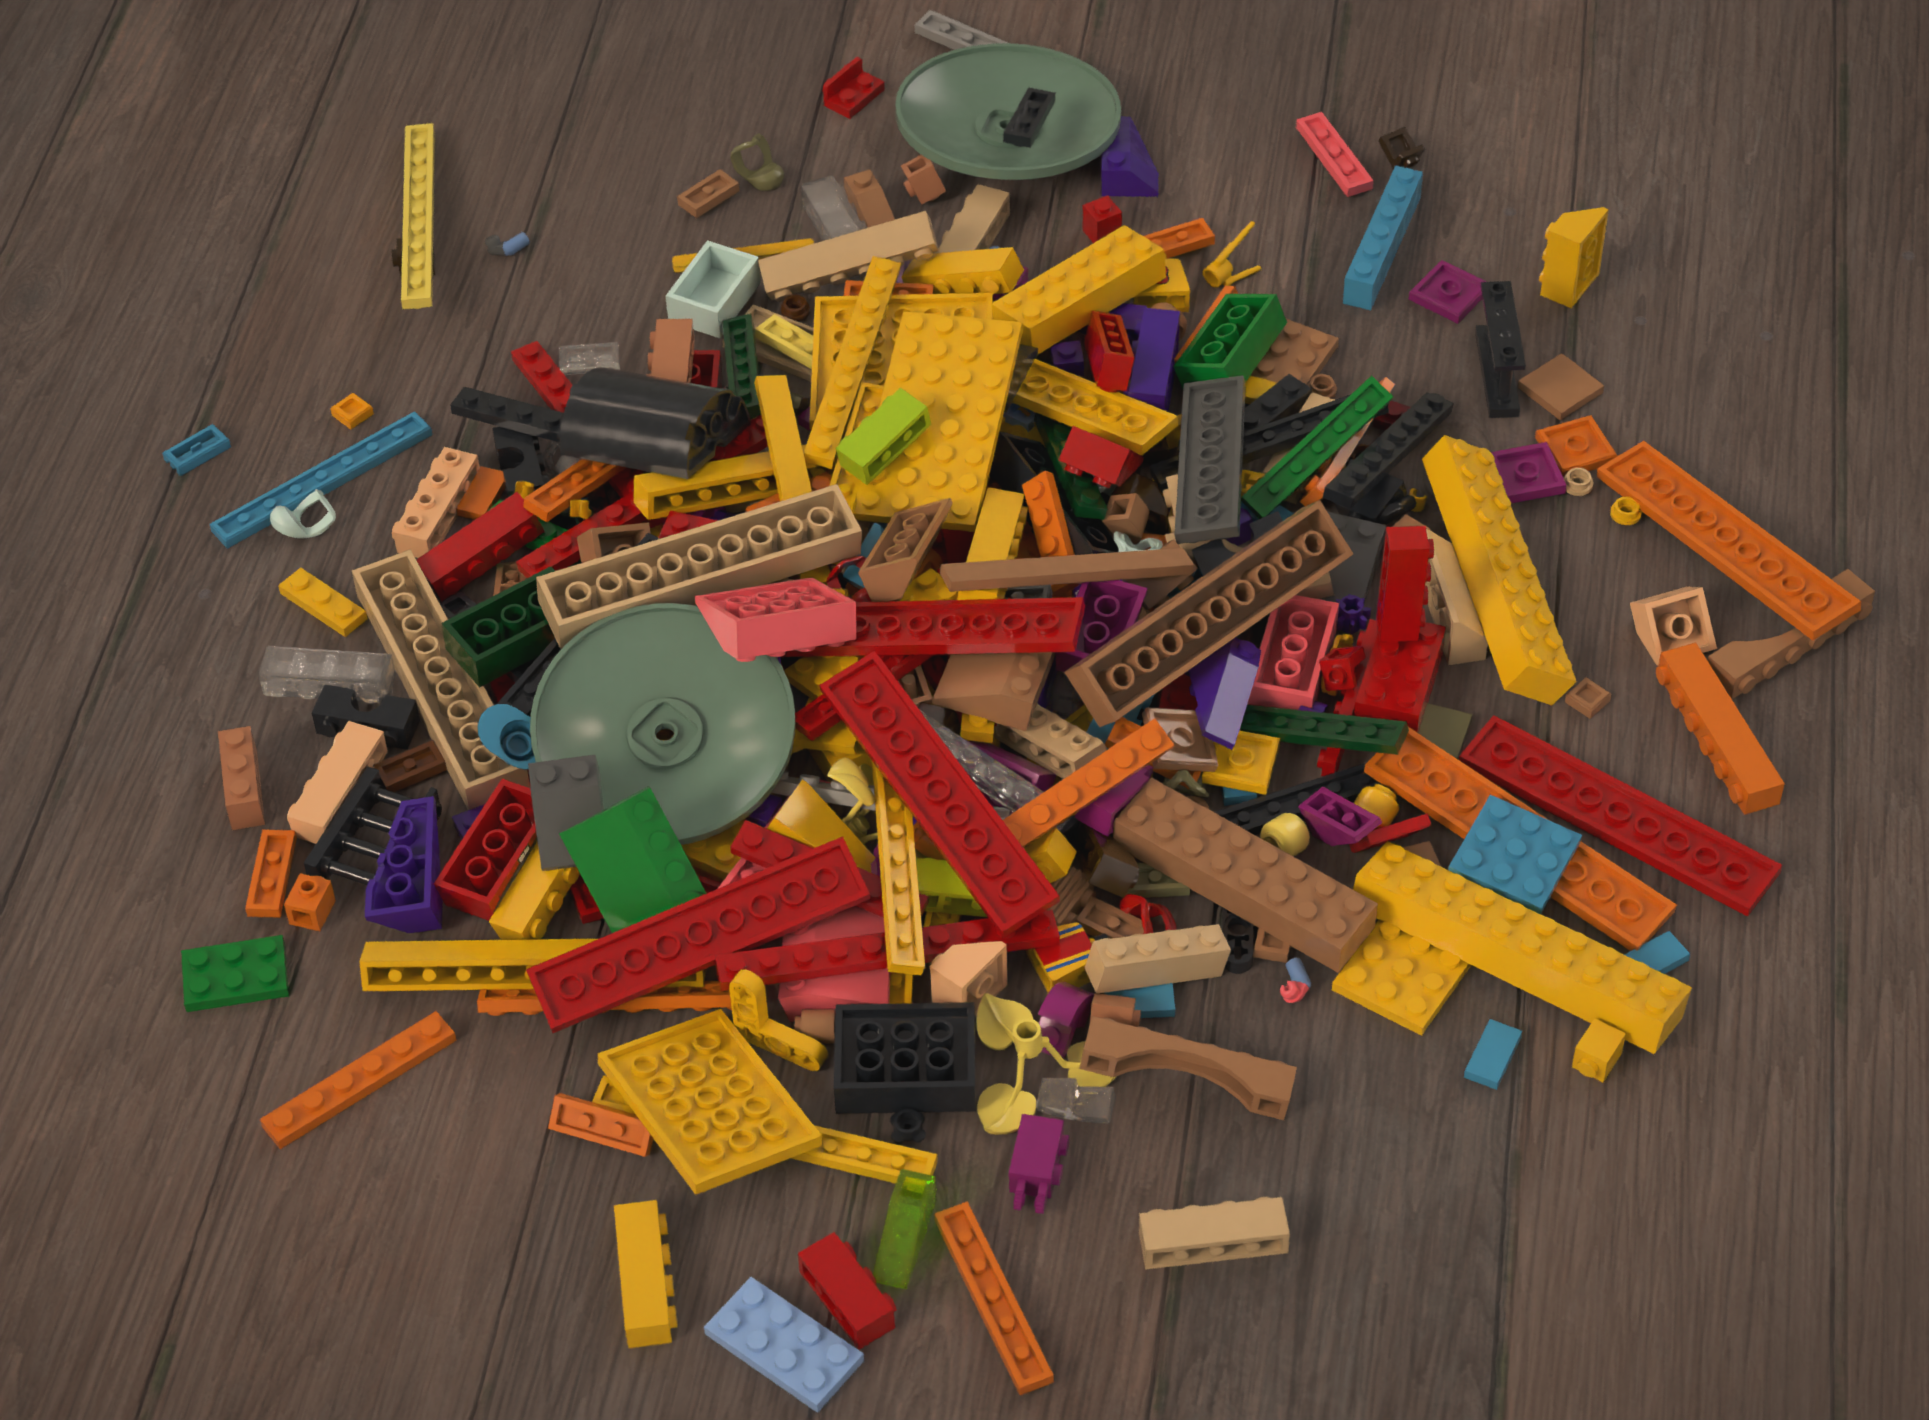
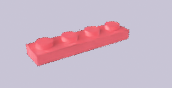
M1322 112L1297 119L1296 129L1347 197L1373 189L1374 180Z

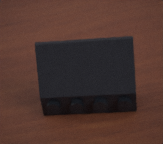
M974 1002L836 1005L834 1050L835 1113H898L903 1109H912L918 1112H976Z

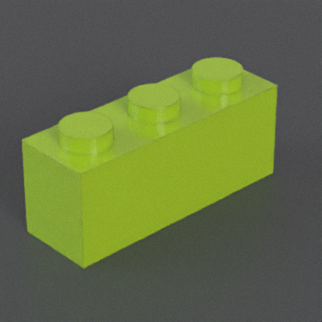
M899 388L893 395L888 396L871 416L865 417L854 432L840 441L836 447L840 466L868 485L931 425L927 406L902 388Z

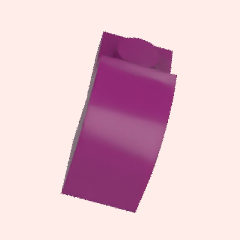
M1059 982L1053 986L1038 1013L1041 1016L1039 1025L1042 1037H1049L1050 1044L1063 1059L1066 1057L1076 1028L1085 1027L1094 998L1093 993L1067 982ZM1043 1047L1041 1052L1052 1056L1049 1053V1051L1045 1047Z

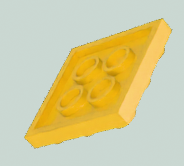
M1378 919L1375 928L1332 982V991L1422 1036L1469 970L1471 964L1446 950L1442 951L1430 945L1429 942L1415 935L1412 936L1400 930L1399 927L1387 921Z

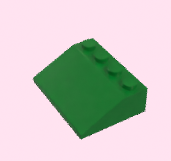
M650 786L559 833L612 933L707 894Z

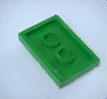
M283 935L181 950L183 994L186 1012L289 997Z

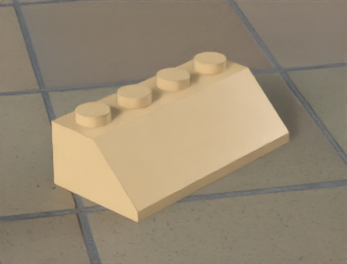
M1426 529L1428 539H1433L1434 558L1428 559L1431 565V581L1425 583L1428 587V607L1434 624L1446 626L1443 651L1448 665L1486 660L1488 643L1453 545Z

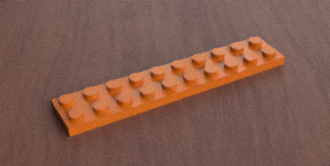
M1645 441L1640 442L1597 468L1598 479L1622 497L1634 499L1640 505L1639 510L1812 641L1861 611V601Z
M1409 727V732L1398 755L1376 753L1365 764L1364 772L1424 813H1428L1430 817L1463 839H1465L1489 795H1493L1545 818ZM1582 841L1551 895L1552 899L1630 951L1634 949L1638 951L1643 944L1647 943L1674 914L1677 904Z

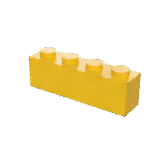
M1013 247L932 253V257L925 260L912 259L901 278L904 283L933 284L934 294H1002L1012 292L1024 268Z
M537 841L489 920L498 937L502 940L541 939L555 912L561 908L563 899L570 887L577 881L580 874L577 867L542 871Z
M657 1200L614 1205L624 1323L628 1348L672 1343L671 1328H678L675 1306H668V1297L674 1296L672 1274L665 1275V1266L671 1265L669 1243L662 1244L661 1236L668 1235L666 1213L659 1214Z

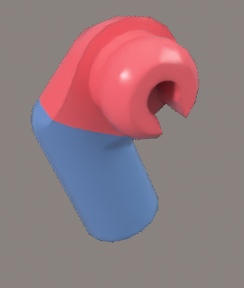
M1293 958L1286 963V969L1291 981H1287L1286 987L1282 985L1280 988V994L1288 1003L1301 1001L1311 987V981L1301 959Z

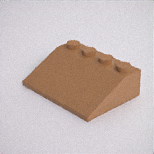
M1056 653L951 654L933 696L932 704L968 715L986 718L989 721L1026 732Z

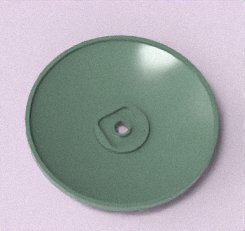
M1012 43L968 46L931 58L914 69L905 78L897 92L895 106L896 122L902 136L911 147L925 158L963 174L1001 180L1043 178L1079 168L1106 151L1116 138L1121 121V103L1118 93L1110 81L1097 69L1066 53L1039 46ZM1028 87L1056 93L1055 103L1031 148L1017 147L1003 142V132Z
M656 603L628 608L600 619L579 632L558 652L547 667L538 685L531 710L530 735L536 762L595 754L600 769L604 809L650 786L681 845L705 840L737 825L767 799L780 781L788 765L795 738L796 716L793 694L788 678L776 657L761 655L756 656L754 661H737L736 658L723 651L697 606L678 603ZM662 729H670L674 732V736L667 741L659 740L656 737L657 733Z

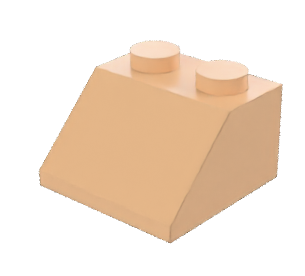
M1687 586L1630 603L1636 632L1657 666L1659 665L1661 652L1695 642L1702 653L1717 649L1703 587Z
M1002 941L952 945L944 954H938L930 965L932 1003L974 1002L976 1016L979 1004L985 993L996 997L1008 985L1007 945Z

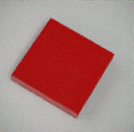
M1428 813L1372 830L1359 842L1349 844L1351 852L1364 851L1385 844L1387 841L1392 842L1411 836L1430 827L1431 822Z

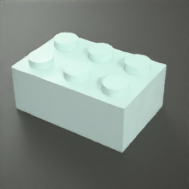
M706 241L666 294L668 319H693L694 330L721 338L723 335L722 321L736 317L761 283L759 257Z

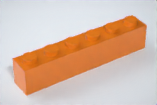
M1697 643L1661 652L1659 665L1656 667L1657 680L1666 687L1673 706L1676 709L1679 708L1684 716L1686 727L1695 734L1702 753L1705 756L1708 755L1714 766L1716 776L1724 781L1732 802L1738 804L1744 815L1779 805L1785 783Z

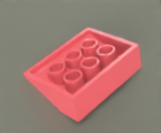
M814 578L695 596L697 607L723 651L740 662L754 661L756 656L761 655L780 657L785 655V651L791 650L809 652L815 650V646L821 645L839 647L844 645V641L856 640V602Z
M853 906L784 935L782 946L885 932L884 918ZM888 968L783 982L779 983L778 1000L790 1022L795 1021V1016H801L802 1009H835L836 1011V1005L889 1004L891 972H888Z

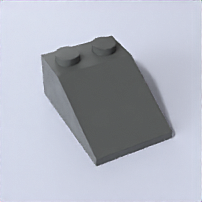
M1328 512L1352 550L1353 555L1329 571L1334 596L1321 598L1320 600L1335 602L1336 599L1341 600L1343 597L1351 594L1364 598L1366 601L1383 555L1386 525Z
M595 754L528 763L542 871L576 867L559 833L604 810L600 769Z

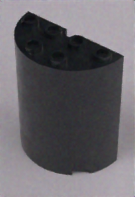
M598 367L587 372L578 383L572 385L570 397L563 414L562 424L557 431V439L560 442L561 455L689 479L715 456L716 446H727L749 427L751 422L742 397L735 396L732 390Z

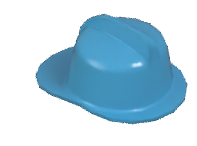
M508 704L493 705L481 714L478 722V736L482 744L491 753L501 758L508 765L523 770L529 769L528 763L536 762L531 744V717Z

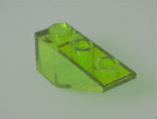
M904 1169L900 1170L890 1200L873 1275L876 1283L907 1290L937 1201L935 1176Z

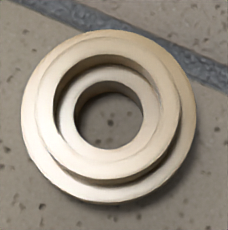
M1572 468L1563 477L1566 483V492L1571 495L1584 496L1593 489L1594 482L1591 474L1584 468Z

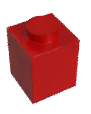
M1108 195L1083 205V232L1093 243L1122 227V211Z

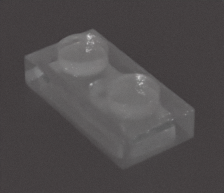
M619 342L559 346V368L564 375L586 374L598 367L620 370Z

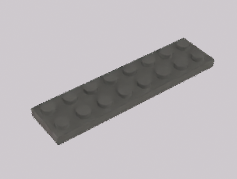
M1244 375L1184 383L1174 533L1177 544L1228 539L1230 537H1238L1240 534L1246 389Z

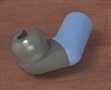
M523 232L503 242L500 241L498 235H491L485 239V245L488 247L487 251L492 255L511 256L530 243L529 238Z

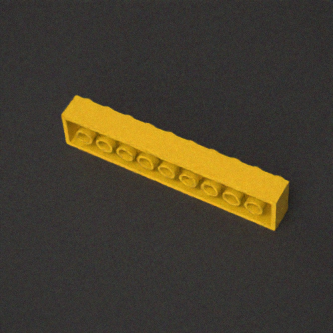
M1444 435L1422 458L1503 688L1504 690L1553 705L1577 681L1572 670V664L1565 652L1563 640L1556 628L1554 616L1547 604L1545 592L1537 577V570L1528 553V546L1524 542L1519 529L1520 525L1513 513L1511 501L1504 489L1502 477L1499 475L1495 465V458L1485 448H1478L1466 443L1462 439L1457 440Z
M1387 841L1356 875L1353 890L1378 903L1377 919L1387 921L1399 927L1400 930L1412 936L1415 935L1442 951L1446 950L1460 957L1461 960L1589 1023H1592L1594 1018L1626 1033V1041L1655 1054L1683 1018L1692 987L1649 967L1645 963L1638 962L1611 947L1588 938L1580 932L1563 926L1551 918L1538 914L1520 903L1511 901L1491 889L1484 888L1459 874L1434 864L1428 859L1407 851L1399 845Z

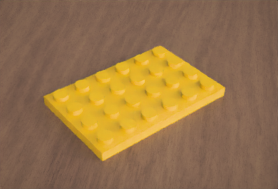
M722 1009L598 1053V1065L695 1195L822 1146V1135Z

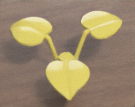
M841 758L833 764L827 776L840 782L858 799V802L842 821L865 844L868 841L878 839L877 832L867 835L870 825L864 816L870 810L862 809L858 812L863 804L870 807L875 803L874 794L868 787L869 785L874 786L873 769L867 764H862L858 767L851 759ZM915 849L916 857L927 858Z
M988 993L983 995L976 1018L977 1032L981 1042L993 1050H1004L1013 1042L1018 1053L1015 1088L1005 1083H998L987 1087L979 1097L977 1110L986 1132L996 1135L1016 1132L1019 1129L1022 1114L1035 1115L1037 1108L1035 1096L1029 1092L1021 1091L1024 1062L1026 1058L1031 1059L1038 1056L1043 1047L1049 1051L1063 1068H1069V1081L1082 1090L1094 1091L1102 1089L1116 1078L1079 1069L1085 1041L1069 1047L1067 1051L1068 1061H1066L1050 1044L1049 1037H1042L1040 1025L1037 1021L1033 1020L1032 1013L1027 1007L1018 1002L997 998Z

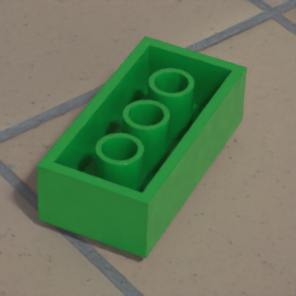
M1225 294L1173 366L1182 389L1184 388V383L1243 375L1246 382L1287 324L1277 294Z

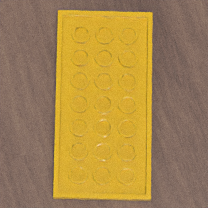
M903 312L879 407L888 396L893 395L899 388H902L927 406L931 425L868 485L860 480L854 511L856 520L889 523L895 512L951 498L953 504L941 529L975 532L1023 333L1022 322Z

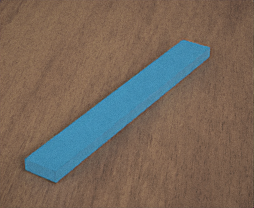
M414 411L210 523L211 532L228 549L271 525L270 514L275 507L285 506L289 510L294 511L309 494L315 492V489L321 490L324 495L432 436V429Z

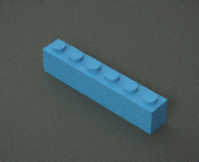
M1395 166L1345 276L1343 304L1367 310L1372 309L1421 198L1423 172Z

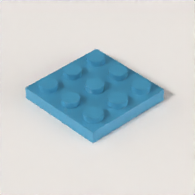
M1489 795L1450 863L1448 870L1541 914L1577 850L1582 835L1500 798Z

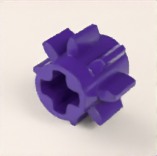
M1348 594V596L1343 597L1341 600H1335L1336 603H1339L1338 631L1342 630L1345 633L1353 634L1360 629H1366L1367 620L1371 616V608L1364 607V598Z

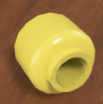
M1283 813L1263 826L1260 838L1294 857L1307 848L1310 835L1308 827L1299 816L1293 813Z

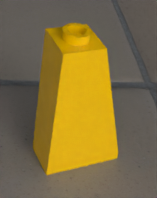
M802 779L766 829L811 848H816L843 836L857 867L871 872V863L874 861L875 856L817 792Z

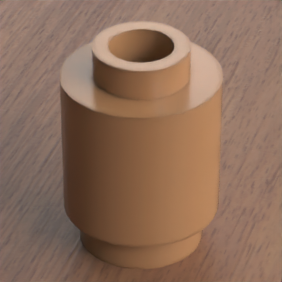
M802 1009L801 1016H795V1030L819 1041L821 1044H835V1009Z

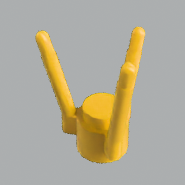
M1251 221L1233 242L1229 243L1219 256L1203 270V277L1209 285L1218 288L1221 284L1231 286L1234 282L1261 270V266L1257 265L1231 276L1233 266L1226 259L1255 226L1254 221Z

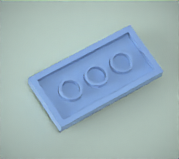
M750 1277L704 1326L705 1335L817 1413L864 1362V1353L753 1277Z

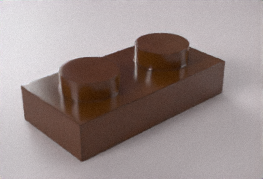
M433 740L373 765L374 769L379 770L384 789L392 792L399 791L447 770L446 762Z

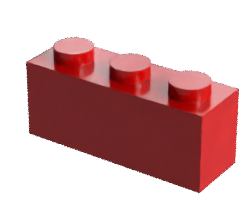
M833 1232L798 1252L799 1271L857 1349L860 1350L895 1329L894 1313L897 1311V1308L890 1295L886 1292L882 1294L877 1288L876 1279L868 1267L862 1268L856 1261L857 1256L850 1243L847 1241L842 1242L836 1233Z

